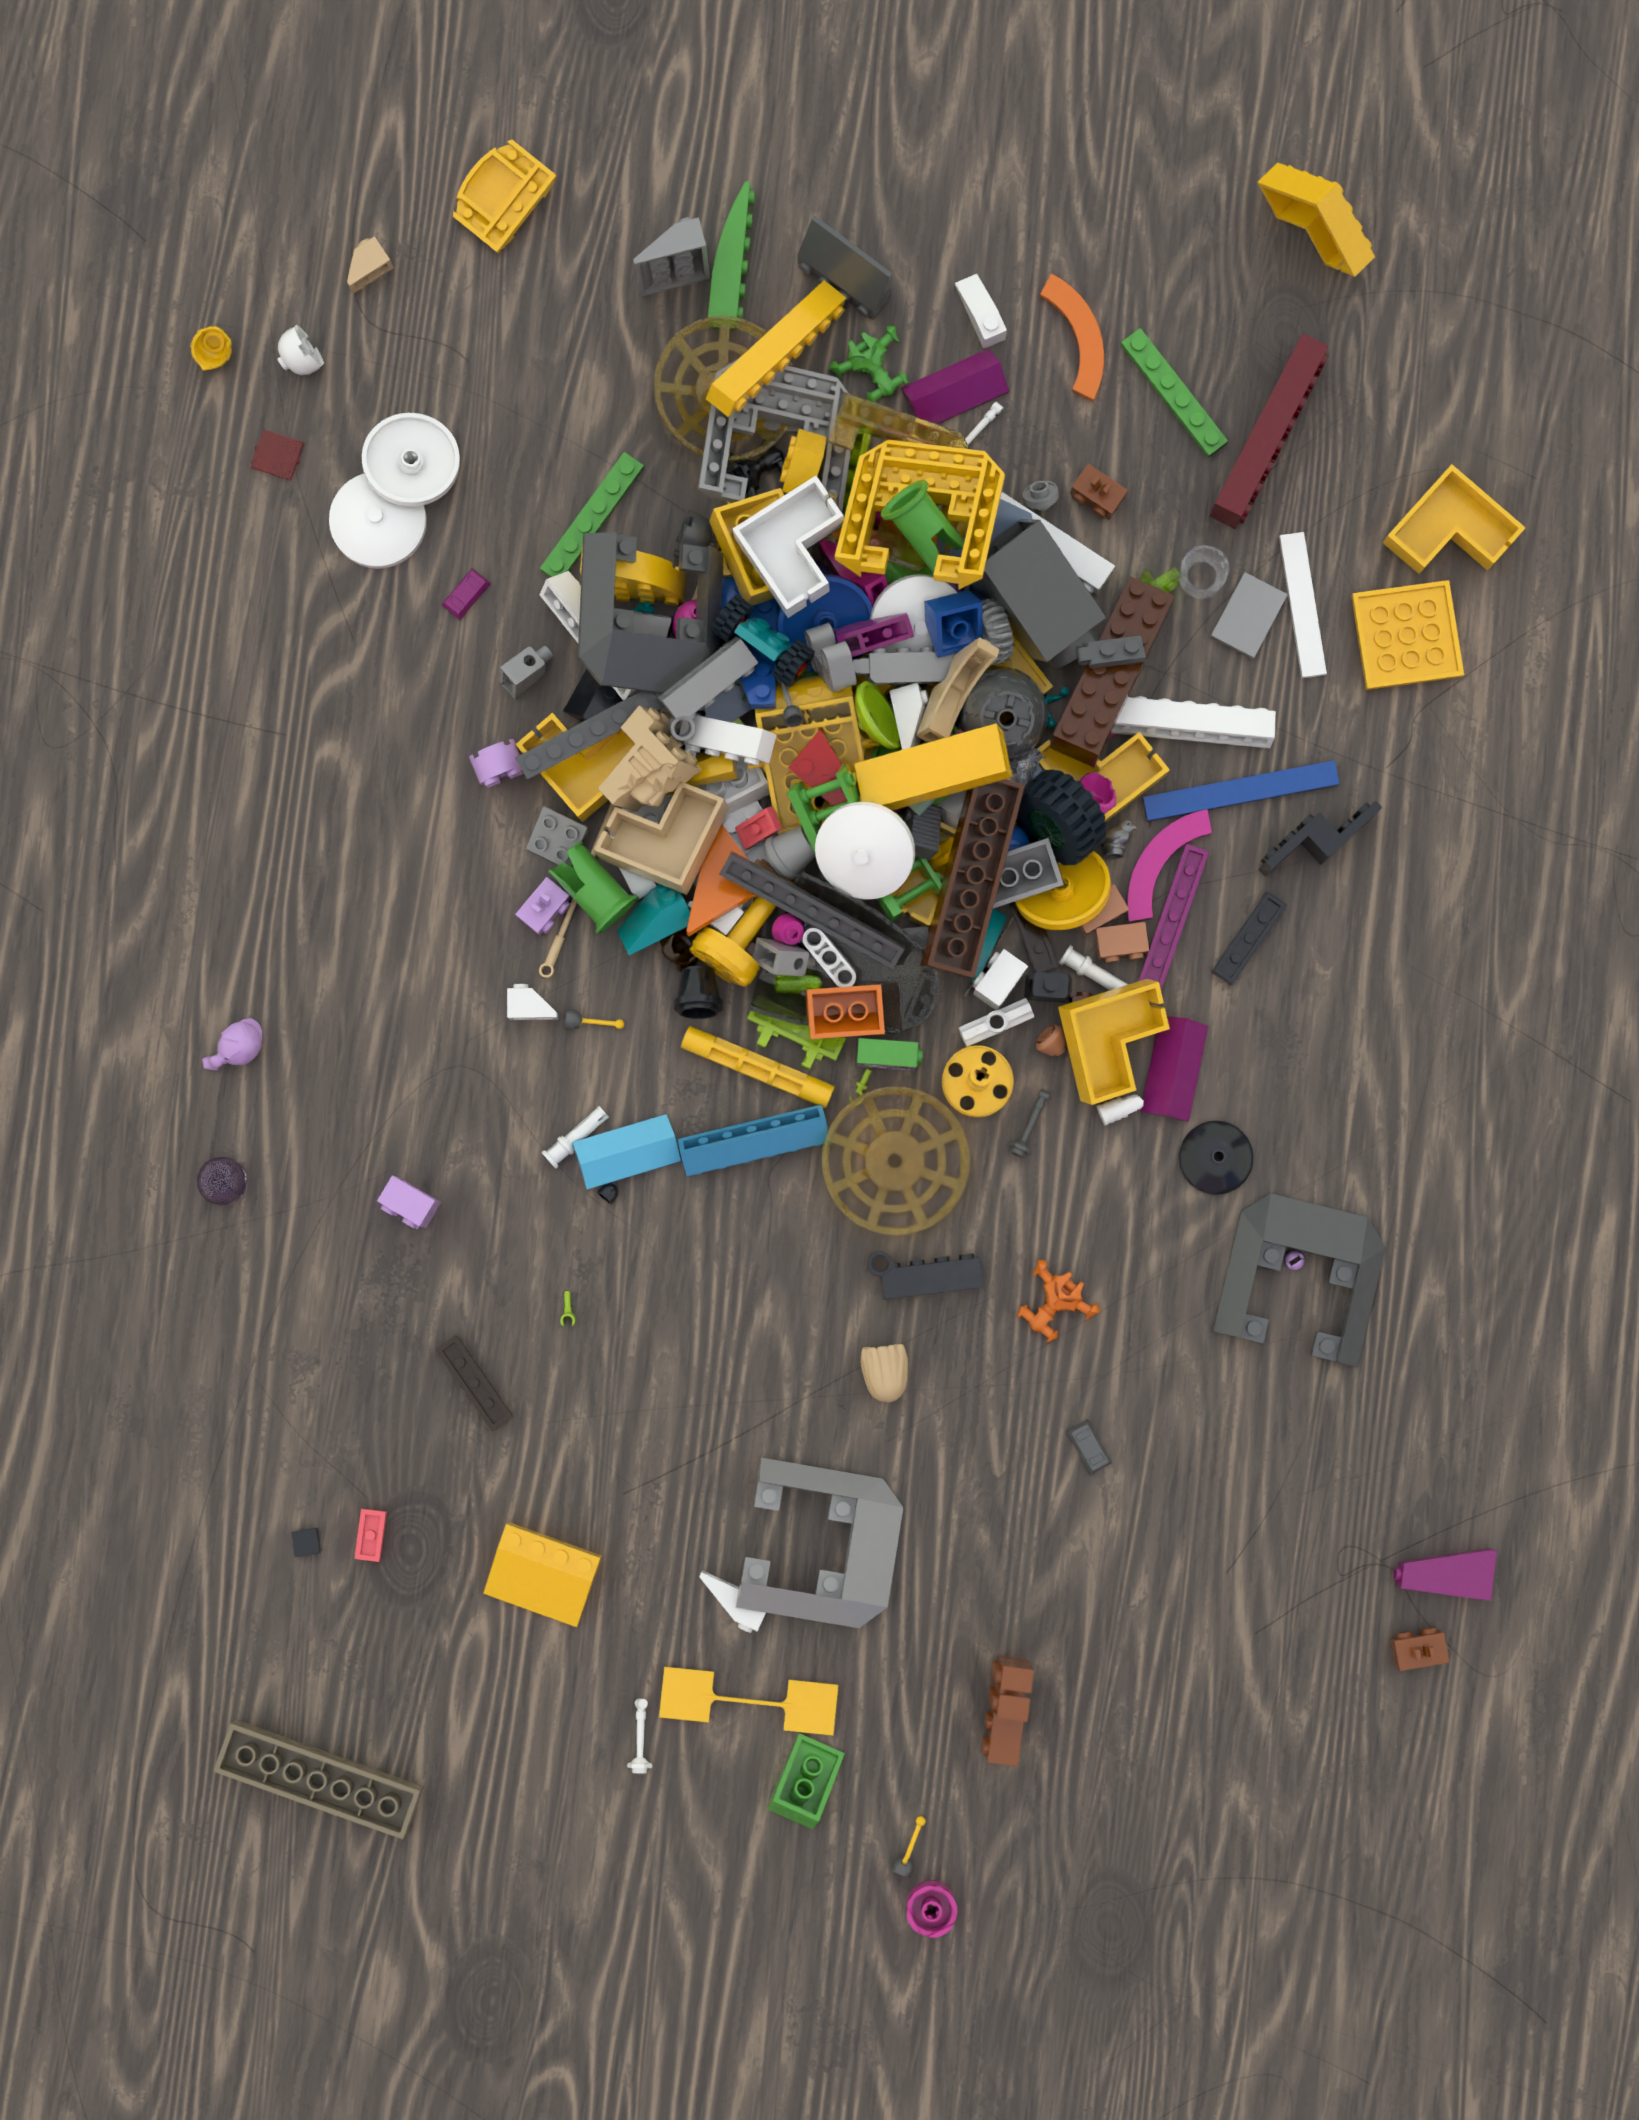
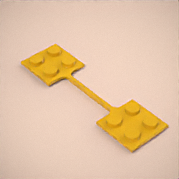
M664 1666L659 1713L661 1718L709 1722L712 1702L721 1700L782 1707L785 1711V1731L832 1736L834 1734L838 1694L837 1684L789 1680L787 1697L784 1701H764L716 1695L712 1689L714 1672Z

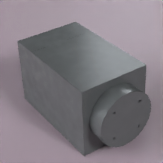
M1019 519L991 541L983 578L976 581L986 598H994L1004 607V612L1008 615V621L1011 623L1010 627L1013 631V636L1032 659L1045 661L1052 669H1058L1077 659L1076 650L1078 648L1085 647V644L1100 639L1101 635L1095 626L1105 619L1106 616L1041 520Z

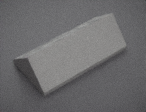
M1049 838L1007 852L993 909L1064 885Z

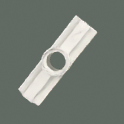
M1024 998L1002 1009L992 1011L986 1016L958 1027L966 1047H969L1034 1018V1014L1029 1002ZM992 1017H1000L1003 1021V1026L999 1029L991 1027L989 1021Z

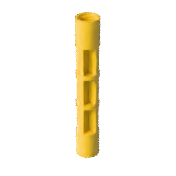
M692 1026L688 1027L680 1047L813 1104H822V1107L825 1109L835 1088L834 1085Z

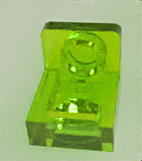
M1174 567L1155 580L1148 569L1142 571V580L1140 581L1169 592L1178 585L1177 581L1181 574Z

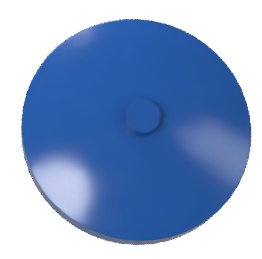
M824 574L829 582L830 592L812 603L807 600V606L789 618L780 607L777 615V632L787 636L791 644L795 643L796 640L806 644L805 630L829 623L833 629L837 644L838 640L834 630L856 622L870 620L873 608L871 602L862 589L849 579L837 575ZM863 654L852 657V661L859 659ZM809 663L807 670L814 672L811 663Z

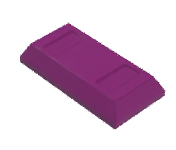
M472 568L441 605L460 620L491 583Z

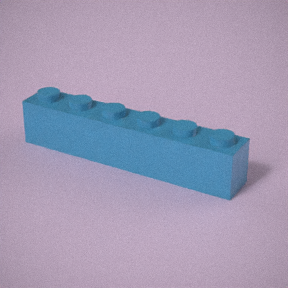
M822 1104L678 1139L686 1176L699 1175L703 1172L724 1169L728 1166L748 1163L753 1160L773 1157L778 1154L794 1152L799 1149L831 1142Z

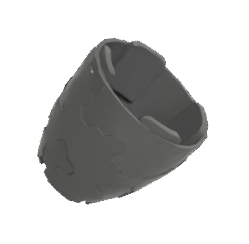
M1005 667L988 668L971 690L954 725L964 733L997 723L1003 730L1009 762L1028 754L1040 742L1046 731L1048 708L1043 692L1029 675L1018 669ZM1005 711L1011 712L1014 717L1013 722L1008 726L1000 723V715Z

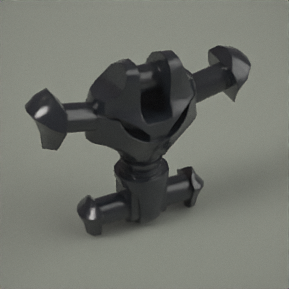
M773 437L763 438L760 446L765 448L767 453L760 455L756 461L741 455L736 457L730 451V444L726 474L748 478L746 493L749 497L758 495L757 489H759V480L762 473L765 471L770 472L776 467L782 473L785 456L773 444L775 441Z

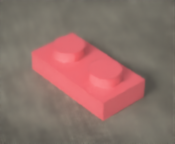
M773 806L765 808L735 827L745 850L754 847L783 829Z
M361 1509L354 1559L381 1561L387 1511Z

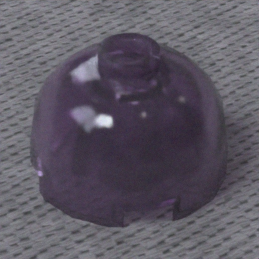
M214 1157L205 1162L197 1175V1188L201 1196L209 1203L219 1206L237 1202L244 1195L248 1185L243 1166L236 1160L228 1157Z

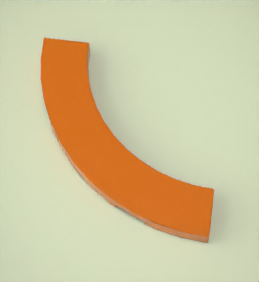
M1051 273L1040 293V297L1056 307L1072 326L1080 354L1078 375L1072 392L1093 402L1100 386L1104 367V348L1101 332L1095 316L1084 299L1069 284Z

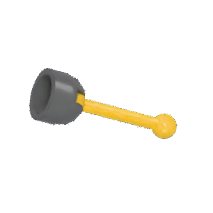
M567 1009L565 1029H577L582 1023L615 1026L617 1029H622L625 1025L621 1019L616 1021L583 1018L576 1010Z
M919 1816L916 1818L917 1825L905 1857H899L891 1870L907 1878H910L913 1872V1863L909 1858L921 1826L926 1822L924 1817Z

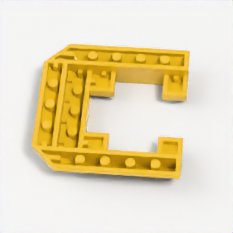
M887 440L859 456L835 553V560L860 577L862 572L885 574L890 555L889 548L869 546L877 511L881 512L885 505L901 490L916 481L925 480L929 484L927 493L936 504L949 505L948 520L969 523L961 557L938 555L933 574L934 581L955 583L961 589L982 579L1005 473L985 451Z

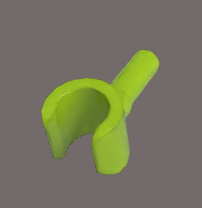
M565 1291V1308L560 1318V1323L563 1327L565 1316L572 1318V1326L576 1321V1316L572 1313L570 1291Z

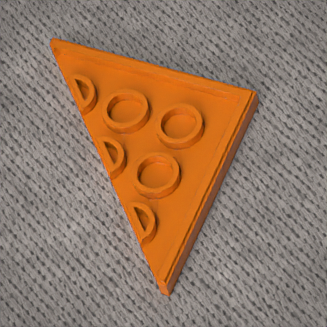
M722 824L699 871L687 926L688 936H691L757 896L719 875L731 851L748 859Z

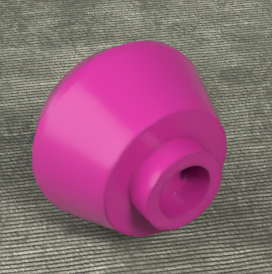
M791 913L779 916L772 926L774 940L785 945H795L800 942L805 931L802 919Z

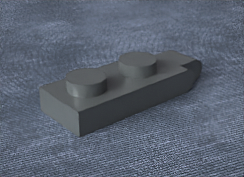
M1141 635L1088 642L1085 644V647L1076 650L1079 665H1089L1090 668L1145 662L1146 659Z

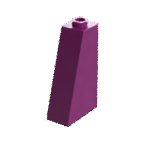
M1485 1548L1400 1561L1399 1567H1395L1394 1582H1397V1587L1401 1589L1491 1601L1497 1551Z

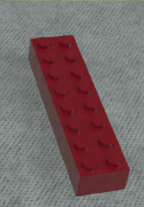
M1302 333L1209 515L1210 517L1234 529L1238 522L1244 523L1253 506L1249 501L1255 502L1264 484L1260 480L1265 482L1275 463L1271 459L1276 461L1286 441L1284 439H1287L1329 357V355L1325 354L1329 347L1328 345Z

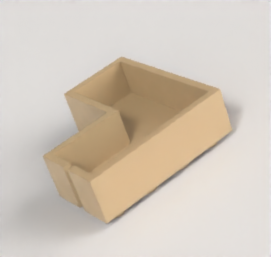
M680 782L659 824L615 807L606 824L609 833L603 830L594 851L602 861L687 895L729 807L724 798Z

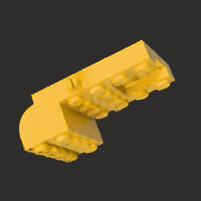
M819 675L799 678L793 686L787 687L792 705L799 707L804 716V721L796 727L785 725L783 711L788 706L781 684L778 682L776 683V709H755L757 727L777 734L770 762L764 763L759 761L758 766L748 765V770L763 767L766 772L771 803L783 828L777 832V835L801 825L787 791L792 784L800 781L804 788L810 789L811 787L788 769V767L820 728L841 763L846 765L848 771L852 773L856 772L854 763L865 761V748L879 746L877 742L869 743L874 741L870 737L863 739L859 732L852 686L831 692L828 685L824 683ZM812 798V799H811V804H812L814 810H817V811L824 810V809H819V808L816 807V805H815V803H814L815 798Z

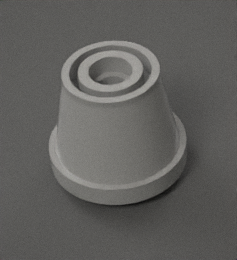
M802 825L779 835L773 834L765 840V855L773 869L783 878L795 880L802 874V870L816 857Z

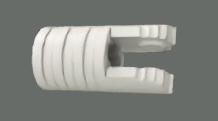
M1131 1094V1096L1117 1097L1116 1099L1099 1104L1097 1109L1104 1126L1109 1123L1128 1117V1114L1137 1111V1109H1142L1144 1100L1137 1094Z

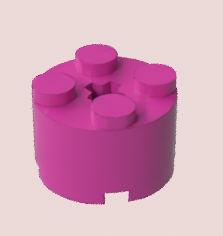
M929 1880L917 1884L907 1896V1919L914 1931L924 1936L935 1938L946 1934L951 1930L957 1917V1905L952 1891L940 1881ZM932 1904L933 1907L936 1906V1912L926 1911L927 1905Z

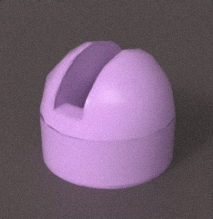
M1295 1250L1288 1252L1284 1257V1264L1290 1270H1299L1305 1262L1303 1254ZM1299 1255L1301 1259L1291 1266L1289 1261Z

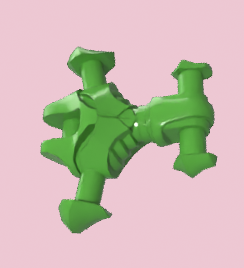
M886 326V334L880 340L862 332L860 335L863 340L855 345L852 340L848 341L850 349L847 357L848 360L840 364L832 361L829 366V370L834 372L840 380L842 379L841 373L851 369L853 372L862 371L863 373L871 374V377H873L872 382L878 388L871 393L866 392V400L873 406L877 405L876 401L881 397L893 395L896 388L903 383L906 386L909 384L906 373L900 371L898 376L890 379L888 371L881 367L883 365V357L887 352L886 347L893 340L896 343L900 342L896 334V326Z

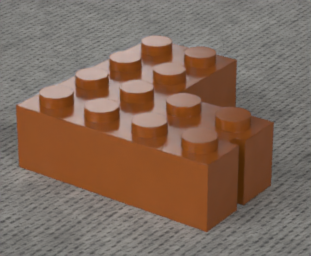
M998 1655L997 1661L992 1662L991 1676L994 1679V1686H989L988 1692L991 1711H986L985 1716L988 1737L983 1736L981 1751L986 1756L988 1763L1018 1767L1023 1722L1028 1721L1030 1698L1023 1697L1024 1693H1031L1034 1669L1028 1659Z

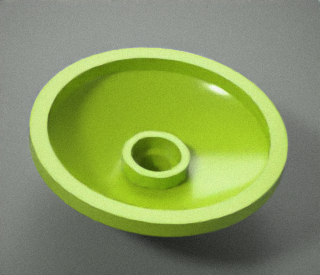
M868 681L860 683L855 693V709L860 729L885 748L891 750L899 748L901 742L893 708L874 684Z

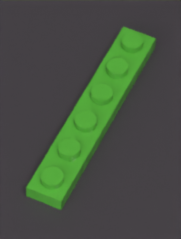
M1141 328L1121 342V347L1208 458L1228 443L1223 433Z
M623 452L540 567L542 572L549 577H553L572 569L582 553L583 534L598 533L643 471V464Z

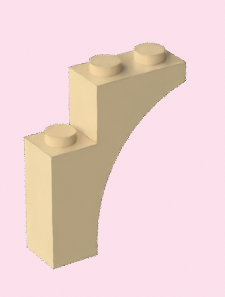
M979 637L954 655L946 679L933 687L916 734L917 737L927 743L950 737L963 704L979 678L997 658L1000 649Z

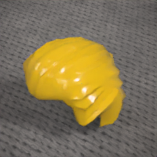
M217 326L198 330L190 345L192 357L203 371L222 367L229 361L232 353L231 339L224 333V330Z

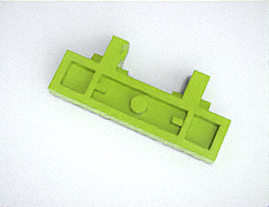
M758 996L747 1017V1020L759 1025L757 1031L761 1035L757 1041V1046L766 1049L772 1036L778 1038L780 1035L803 1046L802 1050L807 1052L801 1066L808 1070L811 1069L815 1059L821 1061L823 1056L836 1062L846 1041L845 1037L810 1039L807 1019Z

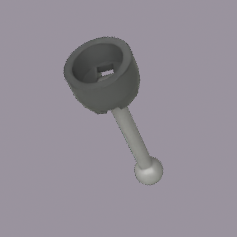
M777 679V682L781 684L788 706L783 711L785 725L796 727L804 721L803 713L799 707L792 705L787 686Z

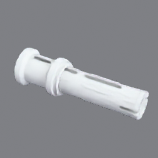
M1069 945L1058 963L1060 965L1065 964L1075 970L1078 976L1085 975L1108 990L1129 985L1092 963L1090 956L1085 957L1073 950L1071 945Z
M598 1106L565 1137L559 1136L557 1142L550 1149L544 1150L541 1153L557 1169L559 1167L558 1164L566 1156L574 1153L572 1142L585 1139L609 1116Z

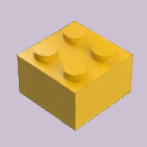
M798 429L796 437L791 436L787 457L784 460L780 482H783V492L789 493L814 476H818L824 456L826 436Z

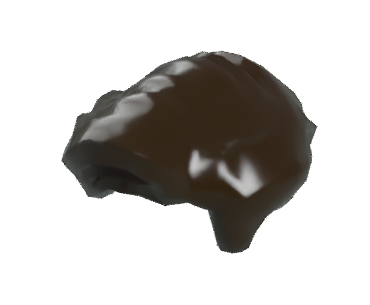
M687 927L660 940L663 955L670 962L674 963L677 970L681 973L682 969L694 966L698 959L689 951L693 945L692 941L695 939L696 933L688 936Z

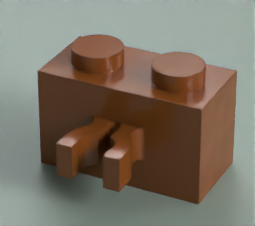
M1087 464L1071 487L1070 494L1073 495L1072 498L1081 505L1086 504L1091 507L1092 512L1102 519L1106 517L1110 520L1126 498L1128 490L1090 464Z
M1436 1627L1423 1628L1421 1633L1413 1635L1411 1631L1396 1633V1638H1390L1395 1668L1399 1671L1450 1663L1444 1632L1436 1630Z

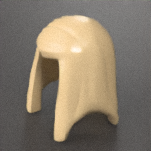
M904 1345L880 1346L877 1349L870 1346L863 1347L860 1363L868 1391L878 1401L887 1403L896 1401L903 1394L908 1378V1356Z

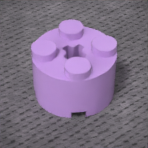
M509 739L511 743L509 745H505L502 741L478 751L479 757L477 758L473 754L469 756L480 785L485 784L487 788L500 784V779L508 776L510 779H513L523 774L515 759L521 755L518 747L515 745V739Z

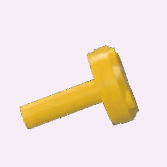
M757 895L727 937L711 928L705 927L692 941L693 945L689 951L708 967L713 968L715 973L726 982L746 987L754 980L760 966L745 949L776 908V905Z
M969 1046L959 1050L949 1059L942 1074V1089L946 1100L960 1114L969 1117H986L996 1113L1009 1100L1013 1090L1014 1078L1008 1061L998 1051L986 1046ZM985 1053L992 1054L995 1057V1063L991 1066L983 1063L981 1060L982 1055ZM953 1064H957L962 1068V1075L952 1077L949 1074L948 1068ZM980 1076L982 1080L979 1081L976 1077ZM1003 1086L1007 1092L1006 1097L1003 1099L996 1098L993 1094L994 1087ZM969 1097L973 1100L974 1106L971 1110L961 1108L960 1100L962 1098Z

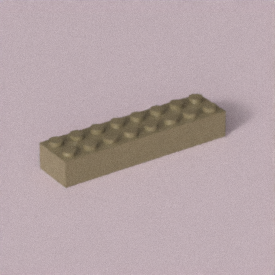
M237 1719L230 1723L213 1770L215 1773L400 1839H404L408 1834L424 1788L422 1785Z

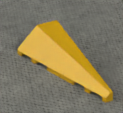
M704 751L695 756L698 760L696 764L702 771L685 783L699 786L738 779L736 761L724 758L725 754L720 753L719 757L705 754ZM676 789L668 792L665 796L674 794Z

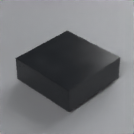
M318 1528L291 1532L295 1557L321 1553Z

